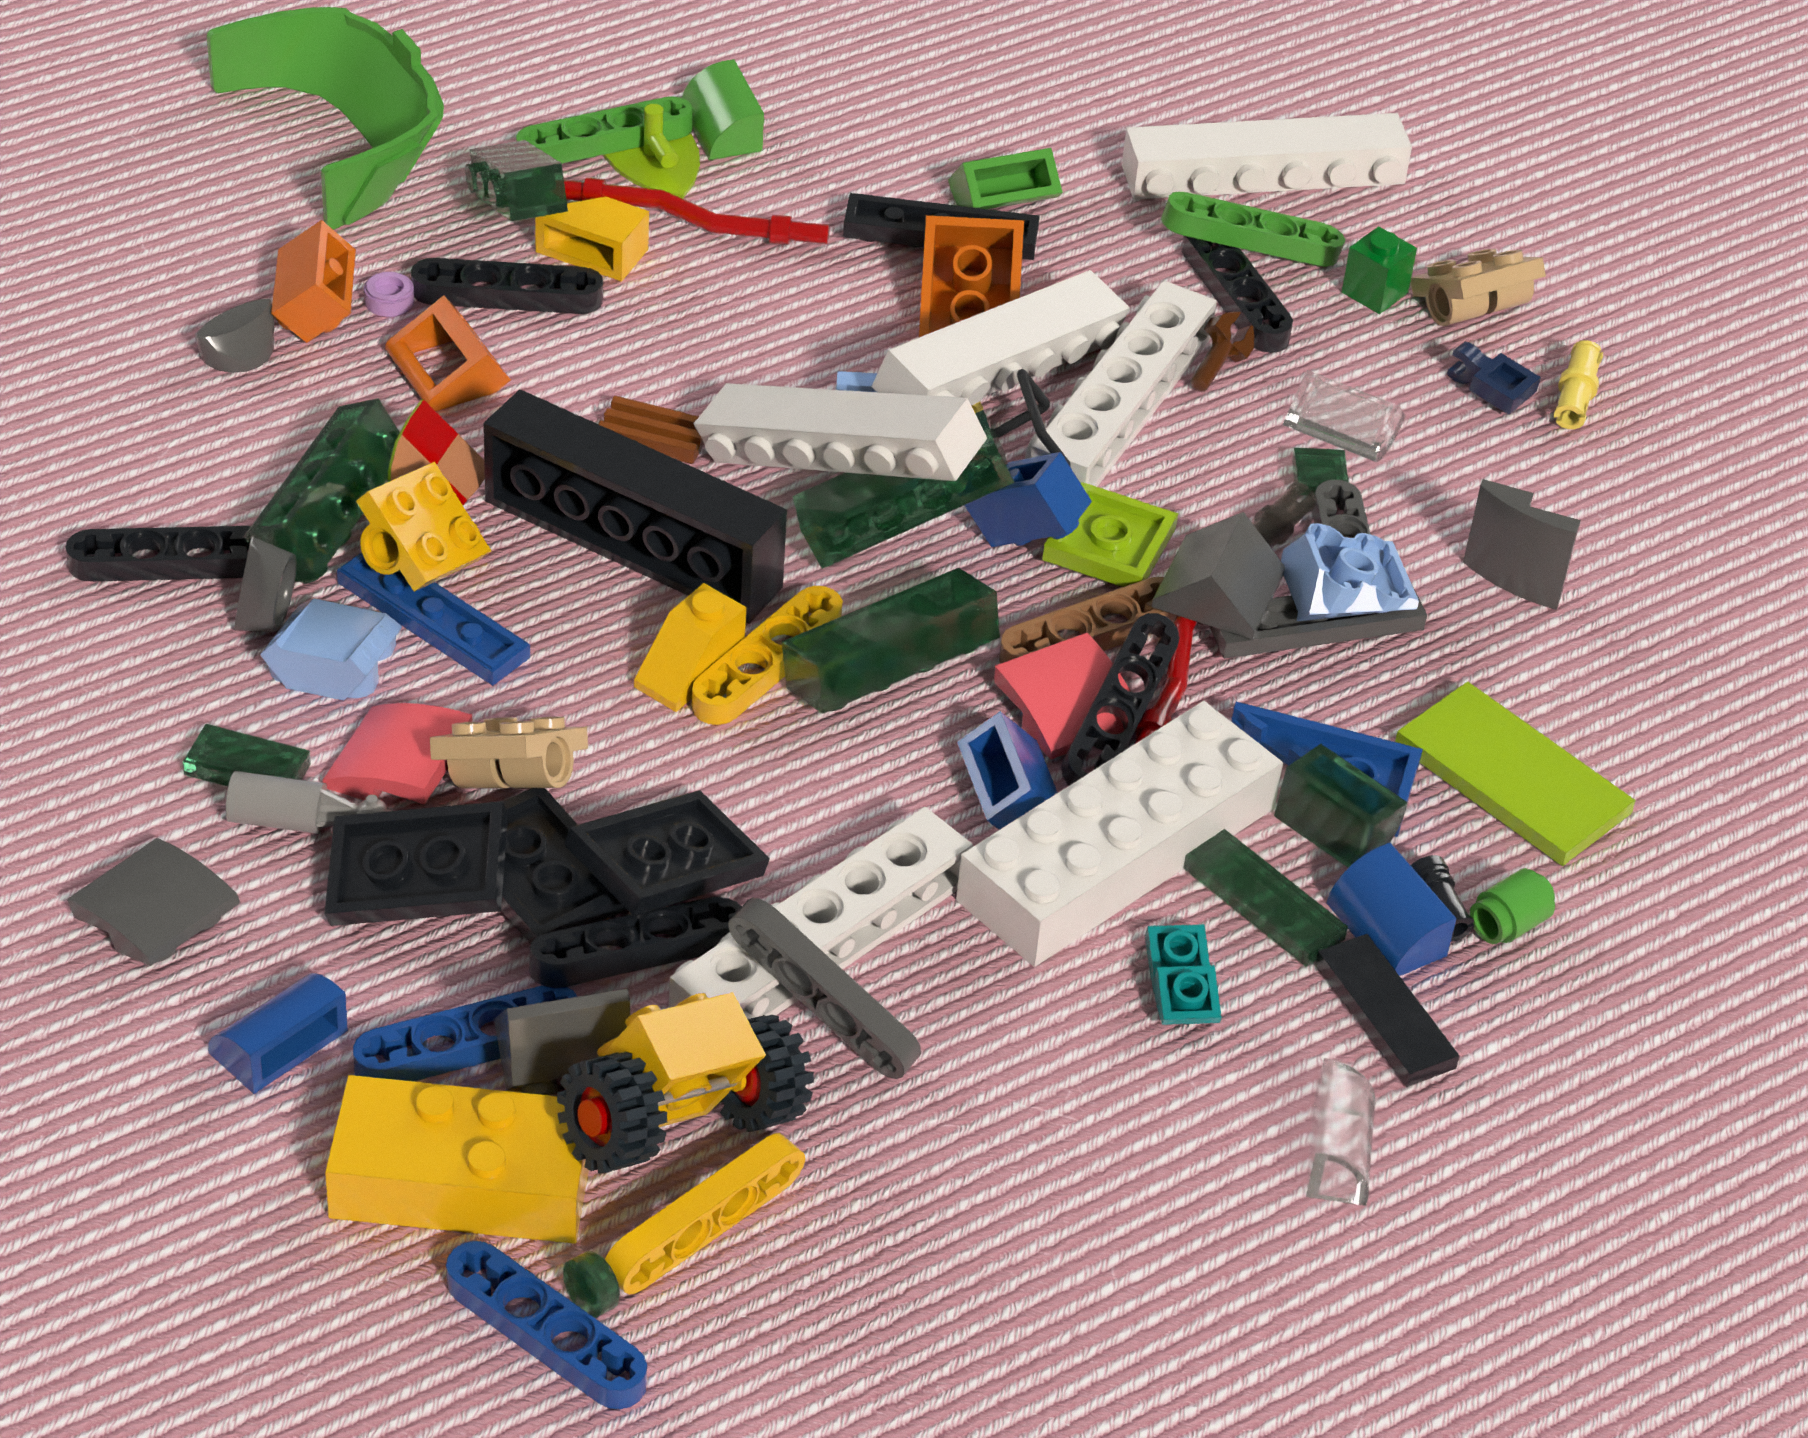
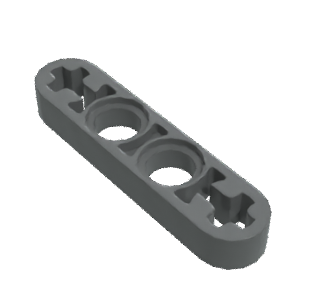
M751 898L730 919L728 926L734 940L879 1073L889 1078H902L922 1053L921 1046L916 1037L771 904L758 898Z

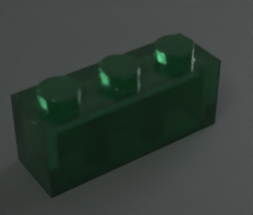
M526 140L469 149L471 163L465 165V174L470 192H476V197L508 220L517 221L568 212L561 162Z

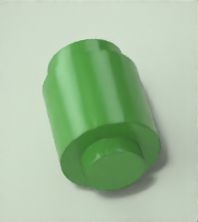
M1522 868L1478 895L1476 903L1470 908V915L1474 920V930L1484 941L1490 944L1514 941L1552 917L1555 911V894L1552 885L1544 876L1533 870Z

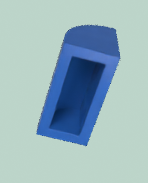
M1001 711L957 741L986 820L994 827L1002 829L1058 793L1037 740Z
M1391 843L1375 848L1355 861L1340 876L1330 891L1326 902L1327 905L1354 937L1368 934L1399 976L1447 957L1456 917Z
M310 973L213 1036L208 1043V1053L255 1094L348 1031L345 991L327 977L317 973Z

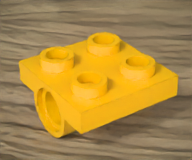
M435 462L369 490L356 500L370 523L362 532L360 540L364 559L373 570L383 575H390L401 571L414 592L478 562L492 551L481 535L479 528L472 521L454 493L449 481L444 477Z

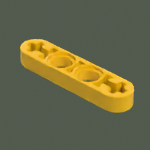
M811 586L798 592L697 677L693 682L692 711L700 721L712 725L727 724L741 715L841 627L843 604L841 596L835 590L826 586ZM778 635H790L795 637L798 642L793 645H779L771 639ZM752 663L762 666L765 670L758 674H746L737 668L743 664Z
M774 1133L764 1138L624 1235L614 1244L604 1259V1274L623 1292L629 1295L642 1291L789 1187L804 1167L805 1154L781 1133Z

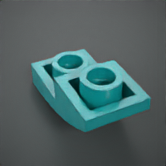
M1205 924L1148 926L1145 934L1146 951L1153 993L1162 1025L1220 1023L1222 1017L1215 965H1210Z

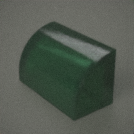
M1319 744L1286 767L1274 817L1349 868L1363 855L1392 841L1402 822L1408 802L1323 744Z

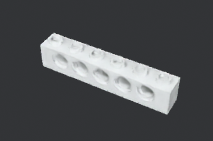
M1163 280L1151 297L1148 295L1143 297L1138 306L1136 316L1130 323L1124 322L1121 325L1115 342L1109 350L1102 349L1090 374L1086 378L1081 376L1077 380L1071 397L1064 406L1059 404L1054 409L1046 431L1070 461V467L1080 483L1084 482L1098 487L1209 342L1211 337L1204 330V327L1210 318L1215 317L1217 300ZM1034 434L1028 444L1025 459L1051 454L1040 441L1037 434Z
M923 807L907 819L897 820L889 827L886 833L865 847L855 848L844 861L823 875L813 876L801 890L783 902L774 903L772 906L794 924L840 968L844 969L955 893L958 888L961 854L972 848L973 844L927 807ZM731 933L725 935L717 946L696 960L683 963L670 976L669 1008L675 1007L684 999L698 993H705L708 998L733 992L747 1019L763 1015H778L799 1000L734 940Z

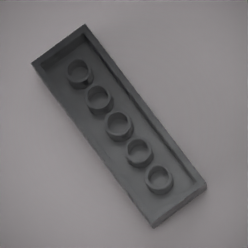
M521 389L483 423L485 502L687 596L705 583L745 606L746 623L748 624L783 588L787 509Z

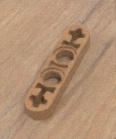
M1164 577L1148 578L1006 629L1001 638L1000 664L1067 640L1057 634L1058 631L1064 629L1075 630L1081 634L1088 633L1105 651L1122 645L1137 619L1147 613H1158L1174 622L1177 615L1152 607L1153 598ZM1109 613L1125 616L1128 621L1120 624L1111 623L1102 616Z

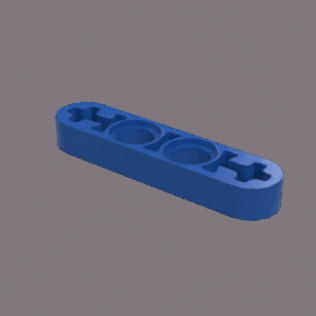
M541 985L369 1030L359 1036L353 1046L355 1076L414 1082L501 1059L497 1036L483 1033L480 1028L484 1024L494 1021L507 1008L578 996L568 987L552 988ZM440 1035L452 1039L455 1043L451 1048L438 1052L431 1051L423 1046V1043L428 1038ZM410 1045H411V1046H412V1056H411V1057H408V1055H407V1047H405V1046H410ZM382 1054L387 1062L379 1063L375 1055Z
M470 1241L457 1246L449 1254L446 1263L447 1287L449 1293L456 1301L598 1404L610 1409L620 1410L632 1407L642 1399L646 1393L647 1362L645 1356L635 1346L493 1245L481 1241ZM466 1269L474 1273L470 1275L468 1278L464 1277V1271ZM481 1269H485L486 1278H484L480 1274H477V1272H479ZM491 1287H492L493 1289H495V1291H494V1293H493L492 1296H491ZM519 1297L530 1298L540 1306L535 1313L525 1317L514 1316L508 1313L504 1307L508 1302ZM567 1331L580 1333L587 1339L584 1347L571 1352L557 1348L552 1341L557 1335ZM600 1352H602L601 1361L597 1359ZM607 1371L616 1376L627 1371L630 1373L629 1380L618 1376L609 1381L607 1380Z

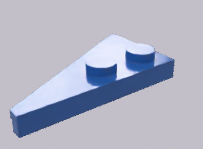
M1236 701L1231 720L1233 724L1282 762L1389 835L1398 837L1423 749Z

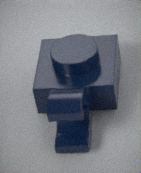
M1465 341L1453 350L1452 355L1460 360L1448 369L1447 375L1460 384L1471 382L1469 387L1471 392L1508 415L1537 392L1541 377L1506 355L1499 353L1495 358L1491 359L1483 354L1477 346Z

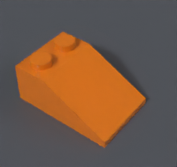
M926 215L919 337L1020 298L1024 220Z

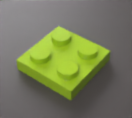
M1081 482L1092 502L1078 519L1079 525L1072 533L1060 539L1048 537L1044 544L1042 560L1121 587L1148 579L1176 530L1178 513Z

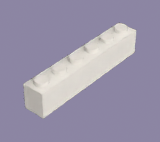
M1398 113L1127 127L1122 168L1133 200L1168 198L1173 192L1179 191L1206 196L1405 184L1412 145Z
M1089 270L889 349L871 387L879 393L968 398L970 404L974 405L985 396L994 392L1012 389L1019 382L1017 378L1019 369L1026 370L1031 377H1041L1054 367L1066 362L1070 364L1075 363L1090 352L1110 348L1115 342L1117 332L1130 307L1098 276Z
M726 383L694 422V426L705 444L706 451L713 458L714 462L948 481H956L987 440L968 398Z

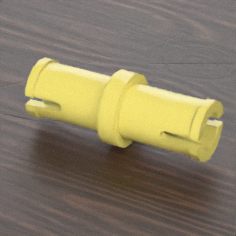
M1582 340L1575 343L1571 350L1568 369L1563 371L1560 376L1558 388L1561 394L1553 416L1556 418V423L1562 428L1575 430L1584 425L1589 401L1596 396L1599 380L1596 375L1603 358V352H1600L1601 347L1595 342Z

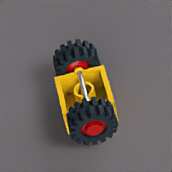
M733 992L708 998L705 993H698L684 999L675 1007L660 1010L658 1005H650L631 1014L625 1021L626 1029L617 1038L608 1041L598 1049L597 1054L599 1057L573 1064L568 1068L570 1074L563 1075L560 1084L566 1090L557 1094V1103L565 1106V1111L557 1113L559 1124L567 1123L569 1130L562 1135L566 1144H576L572 1152L573 1156L577 1161L586 1159L584 1167L590 1171L598 1170V1173H608L650 1160V1157L656 1156L661 1150L657 1144L664 1142L666 1132L659 1127L707 1115L721 1102H723L724 1107L720 1114L724 1119L734 1118L733 1127L739 1130L746 1128V1132H754L796 1120L797 1116L803 1115L807 1110L803 1103L811 1101L813 1092L807 1089L805 1085L814 1083V1072L805 1071L804 1063L812 1062L809 1051L800 1052L798 1047L804 1040L799 1033L790 1035L793 1025L787 1020L779 1022V1016L763 1015L747 1019Z

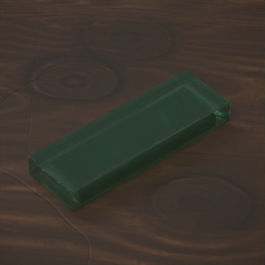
M1223 829L1185 855L1183 868L1305 967L1316 961L1319 950L1339 944L1345 940L1348 929L1345 923L1226 829Z

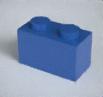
M1061 452L987 466L960 497L991 547L1013 543L1016 546H1021L1032 540L1052 537L1053 539L1063 538L1078 527V519L1092 502Z

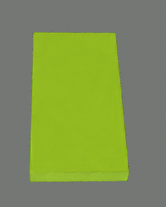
M1468 681L1397 731L1395 742L1423 749L1420 759L1422 765L1561 866H1564L1633 812L1635 799Z

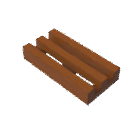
M614 395L611 401V408H607L604 413V421L600 420L599 425L689 464H694L704 445L701 436L694 426V422L699 416Z

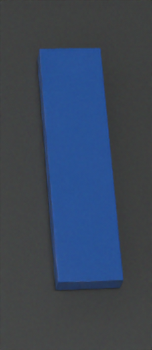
M362 552L337 569L338 584L380 612L388 614L401 626L492 686L530 659L529 643L435 582L414 592L401 571L390 575L380 574L368 565Z

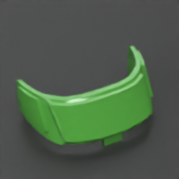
M311 7L265 14L209 30L207 33L210 85L216 93L274 87L289 88L320 96L338 108L372 146V149L328 164L321 170L324 222L333 230L345 224L350 225L390 199L397 186L406 180L443 118L444 103L434 79L421 64V49L403 29L392 32L393 35H391L378 23L353 14L347 8Z

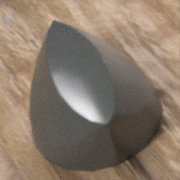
M259 299L236 306L216 316L195 333L199 356L204 363L219 371L235 373L250 371L267 362L274 351V317L271 314V300Z
M252 536L240 591L234 631L278 632L290 606L297 567L295 554Z

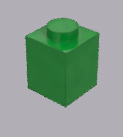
M1378 226L1349 247L1341 293L1380 315L1408 294L1417 247Z

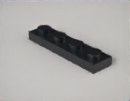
M850 193L844 219L843 237L860 239L867 242L879 241L904 244L919 248L924 247L926 215L1024 220L1022 259L1034 260L1039 215Z

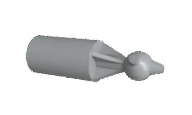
M235 771L231 776L226 797V819L228 822L319 834L322 828L334 826L335 816L393 811L388 809L387 805L379 800L376 795H368L366 800L357 805L329 791L326 783Z

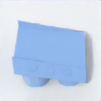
M1313 523L1310 524L1304 535L1283 549L1281 562L1285 565L1284 577L1298 610L1297 621L1416 610L1418 607V597L1393 541H1384L1375 535L1359 533L1355 538L1344 537L1331 526Z
M313 598L300 604L260 655L268 664L271 676L276 681L282 683L286 689L343 701L347 697H367L374 693L379 683L378 661L392 655L396 647V635L402 626L386 613Z

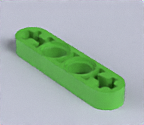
M672 96L531 125L521 129L516 136L518 160L528 167L543 168L644 146V108L649 104H658L663 107V134L668 141L679 139L692 132L693 108L688 100Z
M1179 191L1170 194L1161 216L1162 223L1169 230L1183 236L1323 267L1333 266L1337 263L1345 244L1343 234L1338 229L1325 223Z

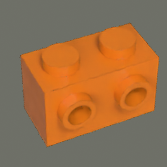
M322 220L279 248L277 255L271 314L275 316L283 328L293 331L306 343L323 332L328 333L334 330L342 319L351 314L356 249Z

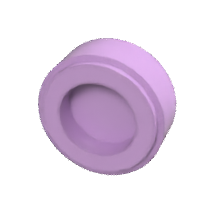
M397 272L378 273L370 277L364 285L365 306L373 314L383 317H395L405 314L414 305V285L403 274Z

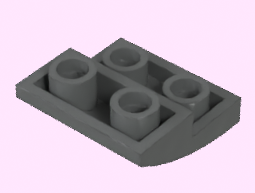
M1483 479L1479 489L1463 563L1503 590L1533 603L1557 610L1581 520L1531 507L1534 493Z
M159 838L154 839L67 899L74 918L108 932L116 952L149 966L172 956L178 946L198 932L216 925L220 921L221 916L240 904L237 893L213 871L183 850Z

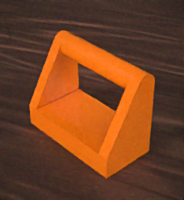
M445 295L392 336L385 344L386 351L414 390L435 411L496 393L511 381L470 324ZM454 341L467 361L436 385L413 353Z

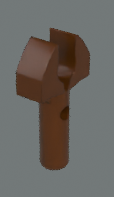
M1228 312L1210 318L1205 325L1204 330L1212 339V347L1190 380V384L1195 390L1199 392L1208 390L1228 357L1236 363L1247 359L1253 351L1254 330L1252 325L1239 329L1233 341L1230 342L1232 336L1231 325L1237 320L1241 314L1240 312Z

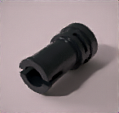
M1430 855L1411 864V867L1456 917L1451 942L1460 940L1468 935L1474 928V920L1468 914L1454 890L1455 882L1449 873V868L1444 859L1438 855Z

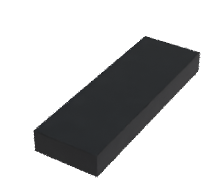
M1368 934L1318 951L1316 966L1406 1087L1457 1068L1460 1055Z

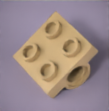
M1484 249L1467 254L1468 262L1456 265L1455 260H1445L1427 265L1428 273L1411 277V288L1413 297H1426L1427 307L1433 320L1440 326H1448L1483 316L1486 313L1490 314L1530 302L1534 294V280L1546 277L1543 257H1523L1522 250L1497 253L1496 249Z
M516 717L483 719V722L452 724V734L430 737L431 760H447L449 775L453 783L462 789L509 787L561 788L567 784L572 774L573 751L588 749L587 726L565 727L564 717L531 718V721H517Z

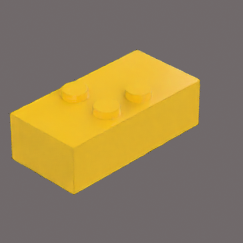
M348 1075L325 1171L329 1219L576 1244L589 1170L584 1167L586 1159L577 1161L573 1156L572 1152L576 1144H566L562 1134L569 1130L567 1123L559 1124L557 1113L565 1111V1106L557 1103V1096Z

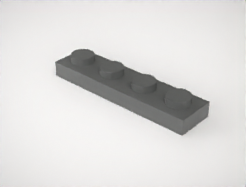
M1291 595L1272 599L1253 640L1212 626L1209 627L1223 658L1226 659L1421 631L1425 628L1427 613L1418 597L1419 603L1416 610L1297 621L1298 610Z

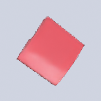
M1084 633L996 665L994 683L1023 712L1022 729L1037 740L1040 749L1050 759H1054L1067 753L1113 663L1097 642L1088 633ZM1119 673L1118 679L1120 684L1127 691L1131 692L1125 680ZM1111 713L1097 715V723L1105 732L1120 734L1124 731L1123 723L1116 715Z
M392 703L372 706L323 778V783L327 784L329 790L360 800H366L368 795H376L378 798L383 791L425 805L448 770L447 760H431L430 737L452 734V724L472 722V714L416 703Z

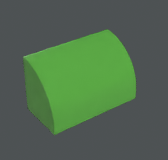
M735 59L712 64L695 75L686 86L682 98L688 100L692 105L693 131L708 159L714 160L763 151L764 112Z
M1052 148L964 162L948 179L952 195L958 206L981 209H994L1057 198L1063 193Z

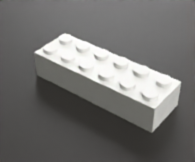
M1202 701L962 853L956 901L1035 968L1275 809L1283 762L1207 702Z

